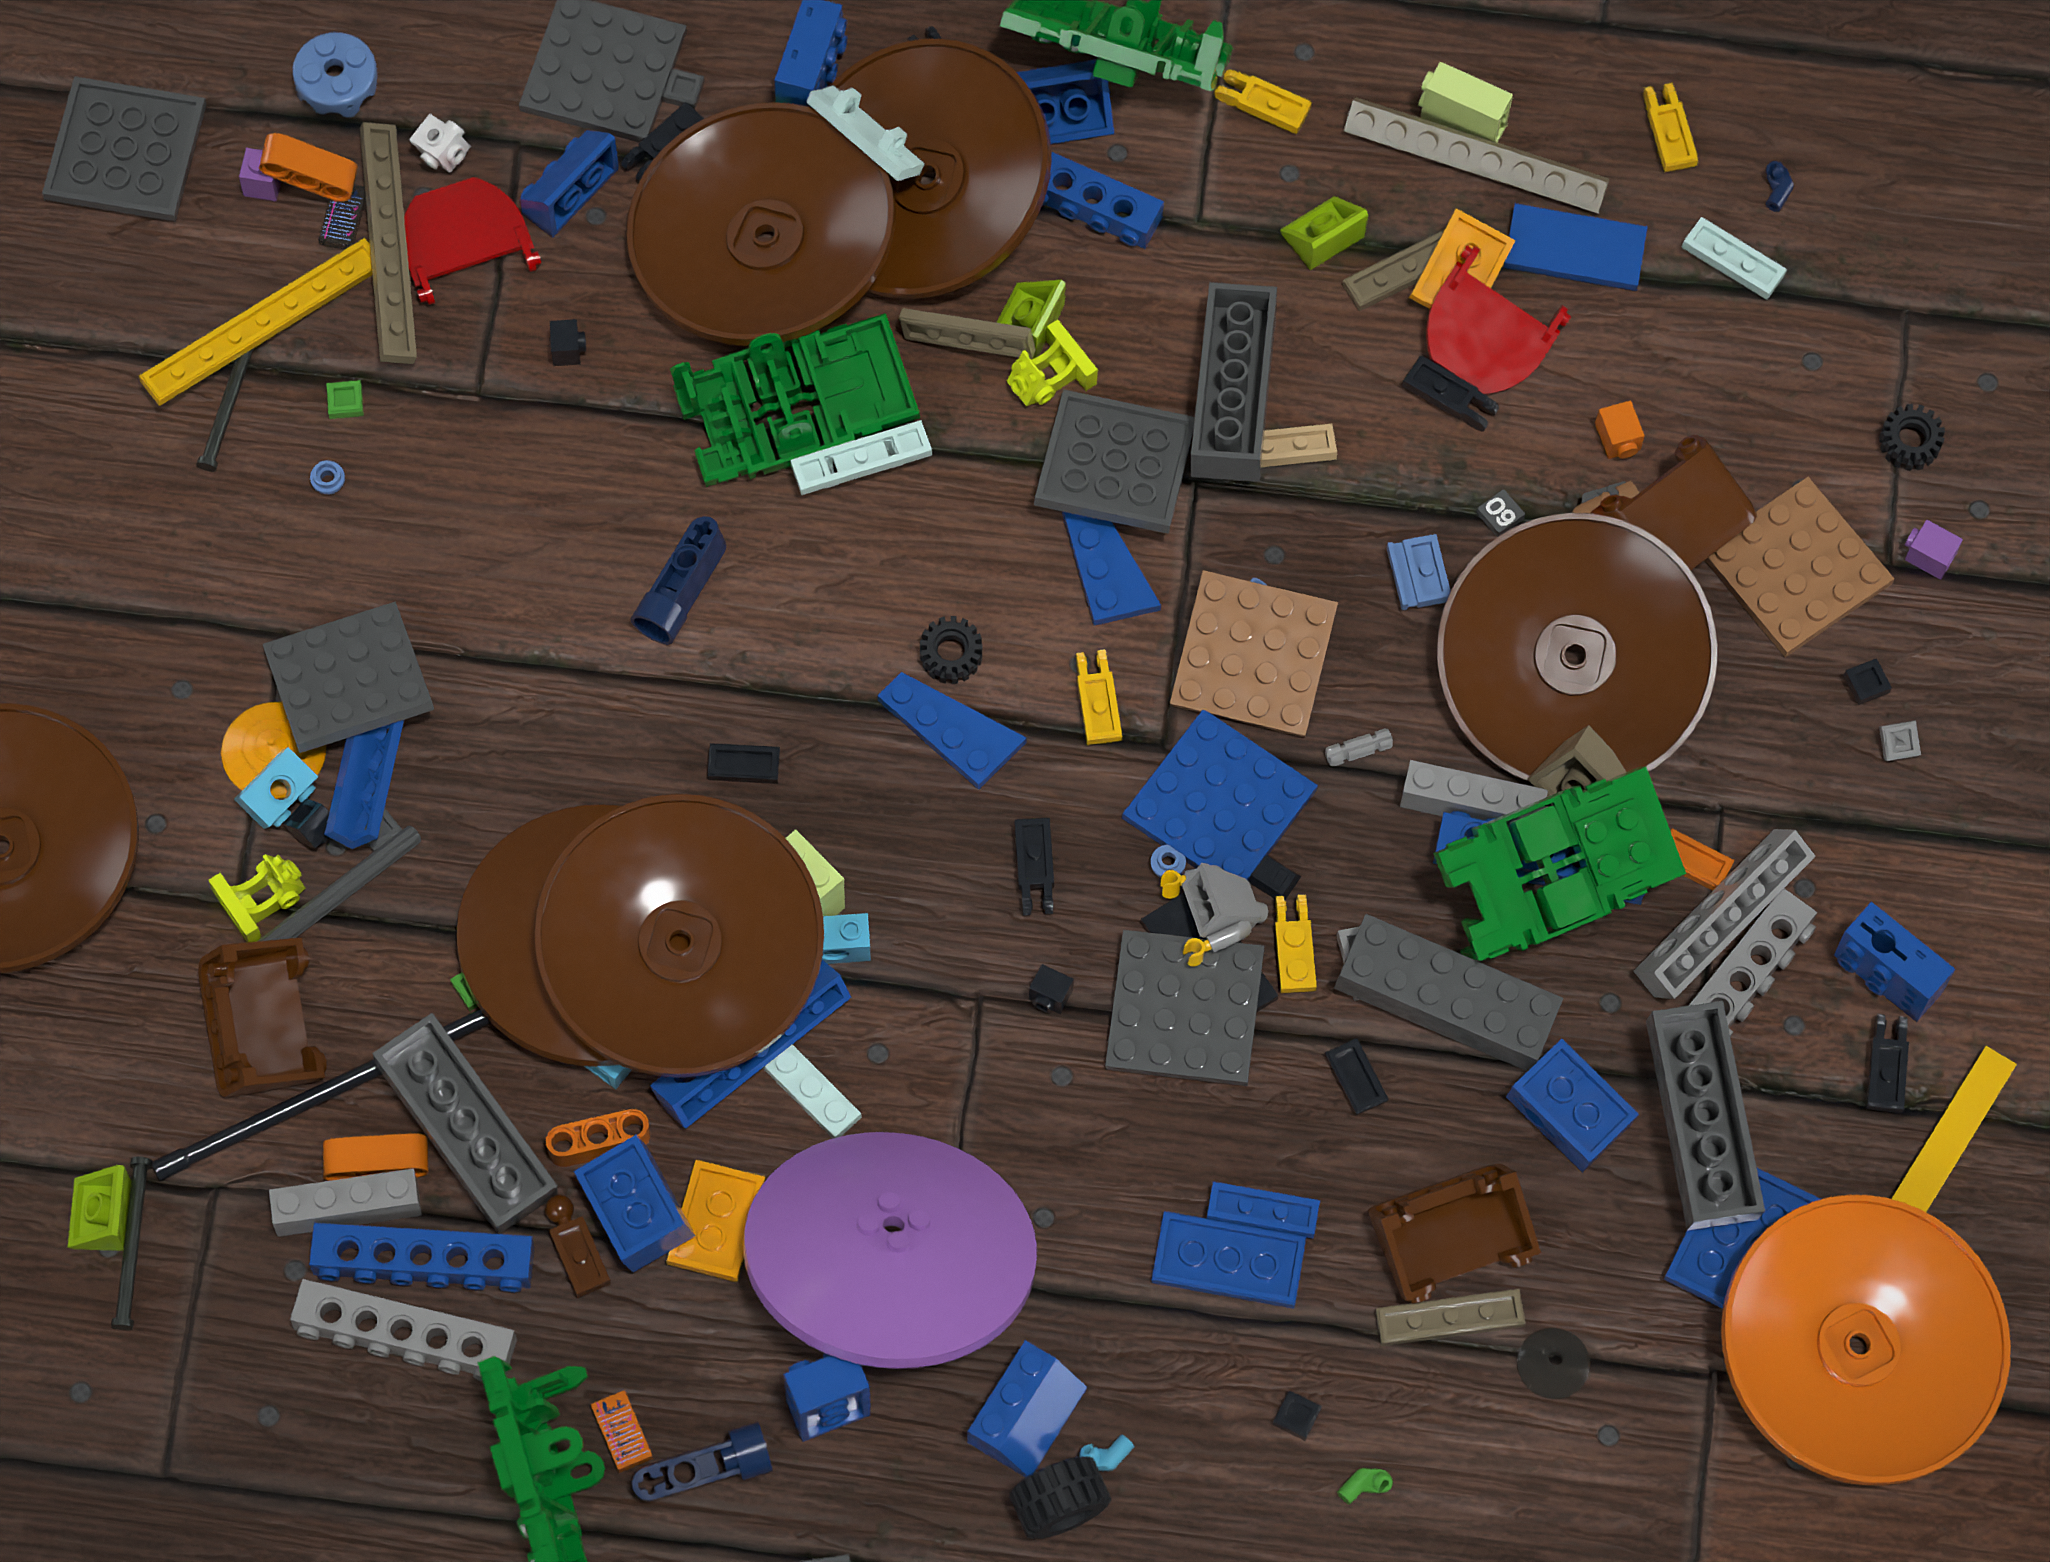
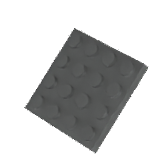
M557 0L519 103L520 111L597 132L610 133L613 136L640 143L653 130L672 68L675 67L687 33L686 25L591 0Z
M74 76L42 192L44 200L176 222L207 105L205 98Z
M1063 389L1035 494L1034 505L1169 534L1193 438L1195 417Z
M396 601L263 644L299 753L434 710Z
M1123 930L1105 1064L1106 1070L1248 1086L1264 946L1235 943L1214 953L1212 950L1204 953L1202 963L1192 967L1188 965V960L1196 952L1183 954L1186 942L1192 937Z

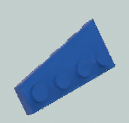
M1062 511L1094 626L1160 611L1161 604L1113 523Z
M902 672L877 695L878 701L978 790L1027 743V737Z

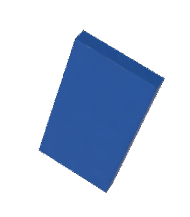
M1515 203L1509 237L1514 239L1515 242L1504 262V268L1637 291L1647 226Z
M1164 1211L1151 1283L1294 1309L1307 1236Z

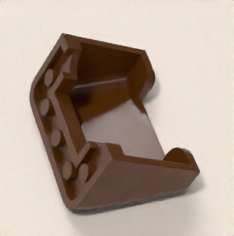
M1695 434L1679 442L1675 450V456L1679 463L1632 499L1616 494L1604 498L1600 505L1590 512L1591 514L1623 520L1647 531L1671 548L1684 561L1690 571L1750 526L1757 517L1752 502L1708 441Z
M302 937L225 944L217 947L200 959L198 975L216 1085L222 1097L315 1082L325 1078L327 1063L324 1053L320 1052L316 1046H308L297 978L303 974L304 969L309 964V955L306 948L303 947Z
M1503 1164L1487 1165L1384 1201L1368 1209L1373 1228L1401 1297L1405 1301L1410 1300L1411 1303H1419L1431 1298V1292L1436 1289L1435 1284L1498 1261L1511 1263L1512 1267H1520L1532 1262L1533 1256L1541 1254L1517 1173Z

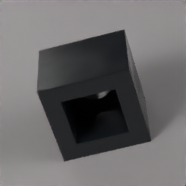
M577 319L550 321L553 366L581 365L580 352H586L585 331H578Z
M307 798L283 823L300 843L315 849L330 838L324 835L329 811L323 804Z
M1042 964L1029 987V1000L1033 1001L1032 1004L1043 1012L1051 1013L1054 1011L1061 1015L1073 992L1074 979Z

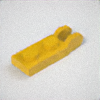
M1230 69L1225 72L1223 80L1229 85L1243 90L1242 94L1224 86H1218L1214 93L1216 99L1222 101V103L1224 102L1229 106H1237L1240 110L1295 134L1300 130L1312 102L1255 76L1251 75L1249 77Z
M1673 83L1664 84L1663 95L1667 105L1662 106L1658 105L1653 87L1644 88L1643 96L1648 111V118L1664 172L1697 166L1698 156L1682 102L1678 101Z
M1097 650L1096 661L1100 673L1096 674L1087 673V659L1084 652L1076 653L1077 684L1087 745L1122 741L1112 671L1109 672L1106 650Z
M1306 894L1297 896L1296 910L1299 921L1286 922V901L1284 896H1276L1277 922H1275L1274 928L1280 993L1316 991L1311 920H1308Z

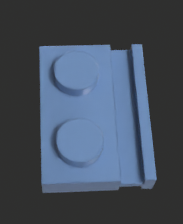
M1433 534L1406 539L1395 544L1393 542L1387 543L1386 549L1401 609L1407 610L1408 607L1413 606L1418 608L1446 603L1451 591L1437 535Z

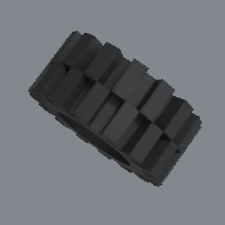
M1907 404L1905 410H1903L1902 406H1899L1894 413L1891 412L1888 415L1879 437V442L1882 443L1880 447L1881 452H1887L1885 459L1888 462L1894 458L1896 460L1894 466L1900 468L1901 463L1906 464L1905 470L1911 471L1913 465H1916L1917 470H1921L1925 463L1927 466L1933 463L1934 458L1936 459L1945 438L1943 437L1945 429L1940 427L1942 420L1940 417L1933 419L1935 413L1933 410L1930 409L1926 414L1923 412L1925 406L1919 404L1917 410H1913V404ZM1904 428L1917 429L1924 435L1925 442L1919 447L1908 446L1900 440L1899 432Z
M951 616V621L948 622L945 621V617H941L937 625L934 621L931 622L929 630L925 629L923 631L922 640H920V660L923 661L925 672L929 670L931 678L935 679L939 676L940 682L945 684L947 679H952V684H958V678L962 677L963 681L968 680L969 673L974 675L978 670V665L980 666L982 662V637L980 633L977 634V628L974 624L969 627L968 620L962 618L961 623L957 622V616ZM945 640H957L964 646L965 652L961 658L949 661L939 655L938 647Z

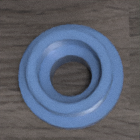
M326 460L319 462L312 469L310 481L317 492L333 494L344 485L345 474L339 464ZM327 475L334 477L330 482L322 481Z
M1169 845L1158 847L1151 856V868L1160 878L1165 871L1174 870L1181 875L1185 869V856ZM1169 856L1175 862L1172 865H1165L1162 859Z

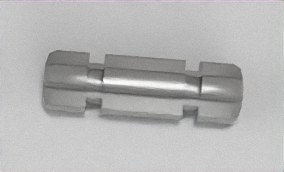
M1381 729L1375 731L1373 736L1366 734L1344 741L1342 746L1339 743L1328 746L1325 751L1326 759L1330 766L1343 764L1345 759L1352 761L1374 754L1376 749L1379 751L1390 749L1393 746L1390 731L1388 729Z

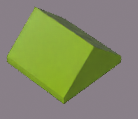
M1334 196L1280 231L1311 271L1365 237L1368 213L1366 209Z
M1062 280L1017 283L996 322L1031 328L1036 349L1032 359L1039 356L1046 342L1047 326L1058 319L1065 305L1066 283Z
M115 1165L74 1178L68 1248L124 1250L131 1190V1179L124 1166Z

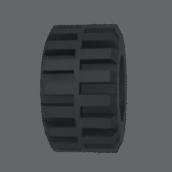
M1073 1457L1040 1469L1019 1482L1009 1495L1027 1538L1032 1539L1048 1538L1074 1529L1099 1515L1112 1501L1092 1457Z

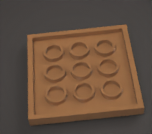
M1809 477L1756 511L1757 517L1750 526L1704 560L1785 658L1888 588L1894 581V577Z
M1203 570L1170 706L1198 713L1206 710L1215 717L1305 738L1338 602Z

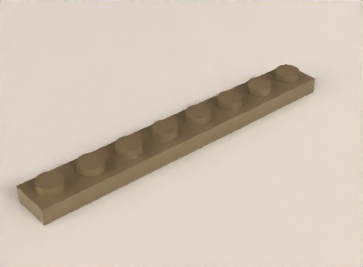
M1357 97L1352 102L1344 132L1596 213L1601 208L1609 183V178Z
M363 122L360 128L380 362L414 364L417 353L396 125Z

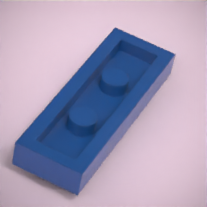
M1213 1182L1207 1219L1314 1238L1320 1200Z

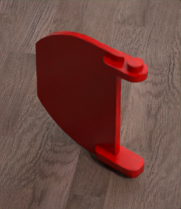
M472 177L417 195L409 204L404 215L409 271L415 287L420 285L422 289L417 290L420 303L426 301L428 305L435 303L428 280L521 250L530 272L536 270V265L542 264L538 251L533 253L530 251V249L534 248V245L518 207L502 190L479 178Z
M1466 245L1459 255L1464 259L1463 262L1457 261L1430 307L1426 329L1427 347L1431 361L1476 386L1481 393L1490 395L1517 385L1534 372L1558 337L1560 330L1557 327L1559 324L1564 327L1570 320L1571 315L1567 313L1568 308L1561 305L1549 324L1545 326L1467 273L1480 248L1475 245L1472 248Z

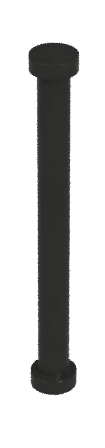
M253 349L235 359L203 456L198 457L196 463L197 467L202 470L215 472L218 463L216 458Z
M146 1157L130 1158V1167L133 1168L118 1302L116 1318H112L111 1327L117 1330H132L134 1321L130 1319L147 1170L152 1167V1160Z

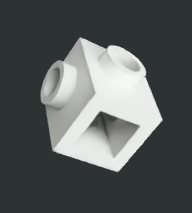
M431 114L426 117L409 139L422 153L420 158L435 170L438 166H441L450 173L464 159L466 152L471 147L462 137L465 132L458 125L450 120L445 124Z

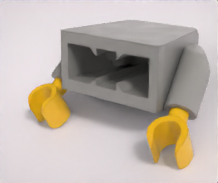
M1201 863L1196 869L1187 870L1185 875L1181 876L1174 870H1168L1161 877L1160 886L1163 887L1162 896L1172 899L1177 897L1180 893V886L1183 887L1199 935L1207 939L1202 941L1197 938H1191L1186 942L1183 954L1196 952L1189 957V966L1200 965L1203 961L1204 953L1212 950L1214 953L1248 937L1251 929L1257 923H1263L1268 916L1267 905L1255 900L1250 883L1245 878L1227 872L1217 865Z

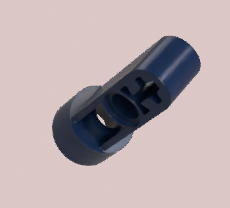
M707 516L699 517L689 525L649 592L645 593L631 616L630 620L633 626L649 639L666 645L673 643L687 620L689 610L725 553L726 541L717 522L713 518Z
M759 1422L729 1430L730 1439L639 1467L632 1477L634 1492L641 1499L654 1500L741 1473L742 1479L746 1480L772 1472L773 1468ZM719 1449L726 1470L720 1472L713 1451ZM682 1461L690 1462L695 1467L694 1476L685 1482L677 1480L673 1473L675 1466ZM667 1466V1474L673 1486L665 1488L666 1483L663 1480L654 1484L655 1490L652 1492H648L646 1487L639 1488L638 1483L643 1481V1474L650 1472L651 1477L656 1478L663 1475L660 1468Z

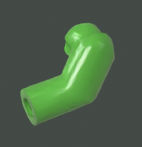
M1361 1468L1337 1491V1494L1344 1502L1350 1505L1362 1492L1385 1493L1389 1491L1393 1485V1479L1385 1470Z

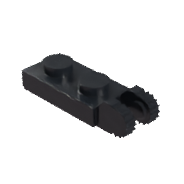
M685 102L644 138L638 146L627 153L621 165L626 170H630L647 157L649 161L639 169L636 175V179L640 182L646 169L667 144L680 133L705 118Z
M1421 355L1402 382V387L1460 420L1462 418L1468 426L1481 432L1489 424L1487 419L1468 408L1473 402L1478 409L1492 416L1499 410L1498 403L1478 391L1479 388Z
M1050 818L1015 819L1019 890L1022 891L1023 915H1031L1033 910L1030 889L1040 888L1044 889L1043 909L1045 914H1053L1052 888H1054Z
M1876 1014L1874 1034L1871 1041L1866 1109L1901 1114L1904 1110L1909 1050L1907 1017L1899 1016L1895 1026L1896 1039L1892 1040L1884 1039L1886 1029L1885 1015Z

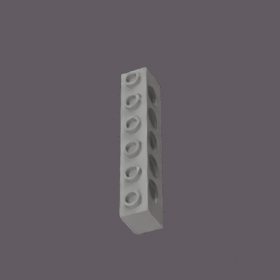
M1774 829L1634 970L1635 974L1654 997L1675 999L1814 859V853L1797 831Z
M1784 888L1772 900L1689 1006L1723 1001L1731 1037L1734 1031L1730 1027L1737 1019L1743 1022L1755 1006L1751 1001L1756 994L1759 993L1764 996L1774 983L1775 978L1772 977V974L1778 967L1784 970L1796 954L1792 949L1798 941L1805 944L1817 928L1812 924L1817 912ZM1781 929L1786 932L1788 938L1779 939L1773 935L1771 930ZM1761 955L1767 960L1768 964L1758 965L1753 962L1751 956ZM1740 981L1746 986L1747 990L1737 991L1732 988L1730 982Z
M302 1279L290 1318L293 1329L297 1331L299 1336L306 1339L318 1340L319 1336L333 1339V1344L343 1348L352 1349L354 1345L368 1348L367 1351L380 1357H388L389 1353L403 1356L405 1362L417 1366H423L425 1362L439 1365V1370L450 1374H459L460 1371L473 1373V1377L482 1381L478 1362L495 1356L510 1365L517 1341L515 1331L305 1279ZM330 1310L342 1312L340 1319L334 1323L323 1321V1317ZM371 1318L377 1321L375 1328L371 1331L364 1332L358 1329L359 1324L364 1319ZM401 1327L412 1329V1334L405 1340H397L393 1335ZM441 1335L448 1339L442 1348L433 1349L428 1346L430 1340L435 1336ZM471 1344H478L483 1347L480 1355L472 1358L465 1356L464 1350Z

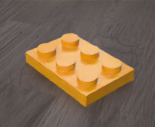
M1455 209L1409 298L1430 309L1438 290L1457 261L1463 262L1464 259L1459 255L1466 245L1471 248L1474 245L1480 248L1467 273L1491 288L1515 240L1468 214Z
M695 1160L682 1211L696 1236L669 1251L667 1265L738 1282L744 1260V1234L748 1212L753 1199L766 1181V1177Z

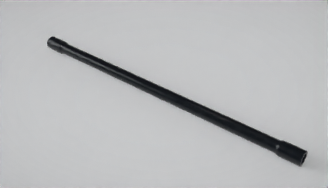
M479 1009L443 1026L452 1041H455L491 1024V1021ZM374 1059L186 1148H179L151 1161L159 1180L162 1181L189 1168L192 1164L379 1077L382 1073L375 1065Z

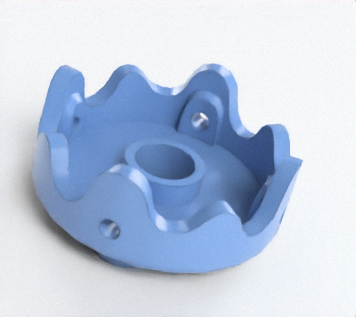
M342 32L325 33L310 39L297 53L293 63V78L298 98L301 101L305 100L317 113H339L344 117H352L359 111L362 101L368 96L375 94L378 75L376 62L369 47L359 38ZM339 65L344 68L340 75L330 76L326 74V70L330 66Z

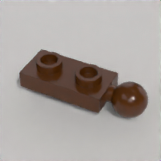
M561 1194L552 1196L546 1203L545 1213L552 1222L558 1223L559 1226L550 1229L549 1232L577 1298L610 1285V1278L583 1216L572 1220L574 1205L571 1199Z

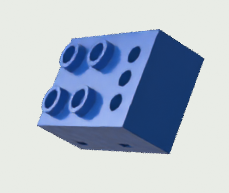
M802 0L775 77V97L777 103H790L811 107L807 103L810 92L822 90L827 87L828 82L832 83L835 81L838 71V64L835 62L838 54H844L848 36L844 35L847 19L843 18V5L825 0Z
M1870 902L1846 929L1834 953L1843 969L1850 973L1855 972L1865 980L1866 986L1873 993L1885 996L1916 1022L1944 992L1955 971L1954 967L1873 902Z
M1563 1039L1558 1041L1512 1086L1506 1096L1582 1173L1633 1124L1639 1115Z
M637 1134L574 1171L621 1261L632 1272L639 1270L696 1236L650 1150Z
M824 1353L823 1359L812 1363L809 1360L798 1362L789 1367V1372L784 1373L786 1402L802 1442L871 1415L870 1387L860 1364Z

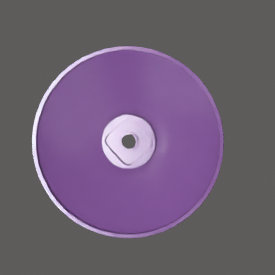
M872 1132L846 1135L821 1142L799 1152L778 1167L763 1183L753 1199L748 1212L744 1234V1258L750 1282L764 1307L778 1323L806 1344L826 1354L857 1364L884 1368H916L948 1362L970 1354L991 1342L1014 1321L1027 1301L1033 1285L1037 1261V1244L1030 1217L1023 1203L1003 1178L989 1166L972 1155L937 1140L904 1133ZM892 1225L899 1227L902 1231L891 1233L884 1228Z

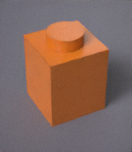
M1631 400L1598 410L1595 425L1608 459L1618 456L1621 459L1629 458L1641 450L1645 435Z

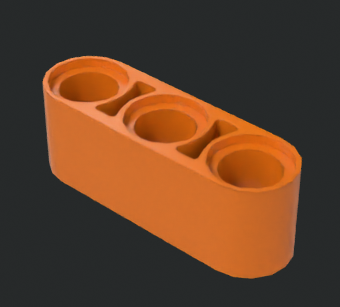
M272 133L266 136L259 164V170L265 175L335 201H348L351 198L358 169L357 164L347 158L279 133Z
M628 1109L559 1125L552 1128L547 1134L546 1147L548 1156L555 1165L560 1167L590 1162L633 1137L624 1132L625 1128L631 1124H638L643 1127L637 1136L647 1145L650 1140L648 1118L640 1110ZM596 1132H602L608 1136L600 1144H594L589 1141V1138ZM566 1140L572 1143V1147L566 1152H558L554 1149V1146L560 1141Z
M422 1134L332 1138L323 1142V1178L327 1181L414 1169L416 1177L425 1176L429 1172L428 1137Z

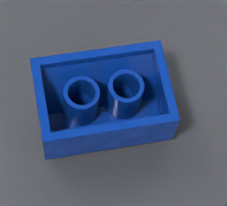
M1096 60L1016 72L1029 86L1039 102L1047 122L1051 144L1114 134L1108 80L1092 75Z
M586 130L579 138L572 139L567 145L565 153L557 161L553 160L545 168L543 176L535 184H529L522 192L520 199L522 215L553 238L619 169L615 137L610 133Z
M1025 1340L967 1431V1443L1026 1478L1035 1473L1087 1390V1386L1055 1357Z

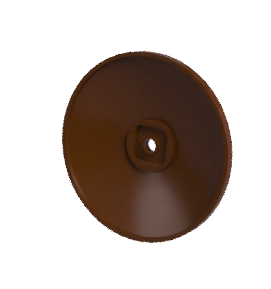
M920 39L891 45L876 51L855 63L832 82L830 86L834 85L839 91L854 88L859 92L861 99L858 107L885 130H891L896 127L901 128L907 134L904 146L924 163L919 175L899 181L887 172L895 198V232L887 260L867 292L899 299H918L949 293L982 278L1001 264L1017 248L1031 229L1042 207L1050 180L1052 159L1049 129L1044 113L1029 86L1014 69L992 53L968 43L947 39ZM929 170L936 171V177L932 183L927 185L921 183V178L925 172Z
M777 102L739 106L709 116L692 125L667 144L651 162L636 187L627 220L629 256L639 284L646 296L665 317L682 329L696 336L730 345L749 346V343L755 338L769 333L779 334L782 341L785 342L812 333L833 322L847 312L869 290L880 274L892 246L896 222L895 198L887 172L814 108ZM766 231L775 233L774 237L767 242L758 241L761 233Z
M1564 513L1533 519L1510 529L1486 545L1470 561L1454 584L1444 606L1437 638V667L1443 696L1459 729L1486 759L1515 778L1532 784L1528 780L1530 775L1565 740L1588 725L1613 750L1626 772L1640 766H1646L1648 772H1650L1667 760L1685 742L1705 711L1716 675L1717 637L1712 612L1701 586L1684 561L1671 548L1647 531L1623 520L1590 513ZM1571 646L1580 647L1585 654L1584 661L1579 665H1572L1565 658V651Z
M0 703V840H5L10 844L9 849L0 855V973L19 971L53 960L76 947L98 929L112 913L124 894L135 866L139 842L138 813L134 796L124 772L107 747L84 727L65 716L47 709L13 703Z
M672 794L644 798L614 809L591 823L574 838L555 862L546 879L536 912L535 951L539 972L550 1001L561 1019L580 1040L606 1059L623 1067L656 1076L695 1077L717 1073L748 1061L766 1050L790 1028L804 1009L815 987L823 958L824 920L821 902L814 880L798 852L780 832L754 813L738 805L701 795ZM679 933L687 935L691 941L689 947L682 951L675 950L670 945L671 938Z
M583 805L561 809L533 819L511 832L490 850L478 865L463 894L458 913L457 949L460 968L465 983L483 1014L497 1029L523 1048L558 1062L579 1066L597 1067L619 1064L606 1059L580 1040L564 1023L552 1005L542 982L535 951L536 912L546 879L565 848L591 823L608 812L621 807L617 805ZM680 933L674 935L670 940L671 947L678 951L687 949L691 943L687 935Z

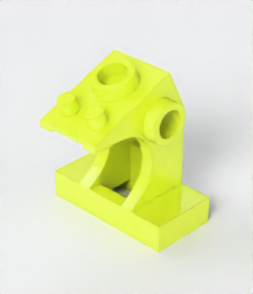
M1058 319L1047 326L1046 342L1050 348L1034 359H1030L1029 354L1024 350L1019 359L1011 366L1012 372L1007 382L1013 392L1019 396L1026 406L1037 402L1040 405L1047 403L1053 398L1056 391L1075 379L1085 391L1097 384L1098 369ZM1049 366L1056 376L1045 380V374L1042 370Z
M265 854L262 856L263 861L255 868L258 874L243 884L229 886L221 873L208 880L212 892L246 942H256L262 938L256 924L281 908L287 909L292 907L299 901V894L306 889L299 879L302 874L292 861L283 860L279 855L273 857ZM268 885L274 895L257 906L251 895Z

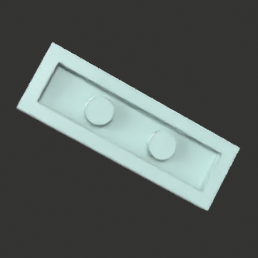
M1703 217L1700 218L1683 241V249L1766 300L1778 286L1787 271L1783 266Z
M793 1045L763 1067L832 1139L841 1137L862 1118L861 1113Z

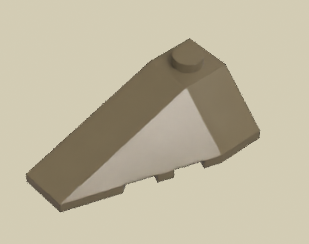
M1588 725L1565 740L1530 775L1528 780L1535 787L1548 790L1547 797L1573 786H1580L1583 791L1585 786L1604 778L1607 781L1626 773L1613 750Z

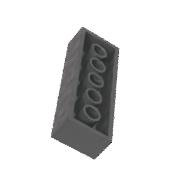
M1209 282L1191 449V477L1260 482L1277 313V287Z
M1365 914L1334 986V989L1356 997L1359 1000L1525 1071H1529L1538 1062L1563 1001V998L1368 914Z
M1723 1001L1652 1011L1646 1020L1687 1230L1758 1220L1765 1212Z
M433 1013L372 1053L377 1068L497 1234H502L545 1204L552 1196L558 1195V1187L555 1181Z

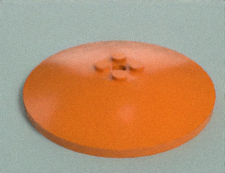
M1843 1195L1814 1201L1791 1211L1766 1229L1749 1247L1740 1260L1726 1293L1721 1326L1722 1350L1732 1387L1741 1406L1762 1435L1779 1451L1794 1462L1822 1476L1859 1485H1891L1924 1477L1941 1469L1969 1449L1983 1434L2001 1403L2008 1380L2011 1344L2006 1311L1999 1291L1981 1259L1956 1232L1932 1215L1904 1202L1870 1195ZM1857 1336L1865 1341L1867 1345L1865 1354L1860 1355L1852 1351L1850 1347L1851 1337Z

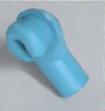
M1120 1435L1108 1449L1093 1447L1092 1444L1085 1445L1080 1450L1079 1457H1092L1099 1471H1111L1134 1448V1444L1124 1435Z

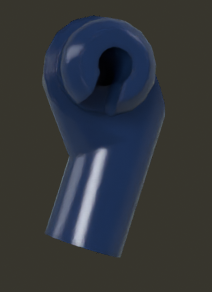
M1772 161L1766 167L1767 179L1773 190L1766 201V206L1774 212H1780L1791 194L1794 184L1787 168L1779 161Z

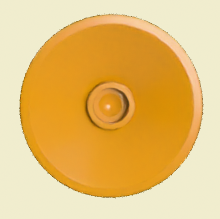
M268 702L247 709L231 723L222 741L221 758L229 779L240 790H243L282 749L287 747L318 776L325 761L326 745L299 753L282 702ZM274 781L271 784L270 791L275 799L286 797L287 789L282 782Z

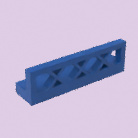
M404 720L346 738L324 835L351 849L378 838Z

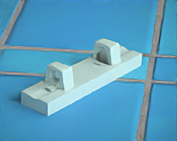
M833 85L822 90L810 92L807 103L897 181L921 173L924 163L904 146L907 134L899 127L885 130L858 107L861 94L854 88L839 91Z
M920 420L790 461L800 493L804 495L932 456V449ZM833 461L837 469L836 473H834Z

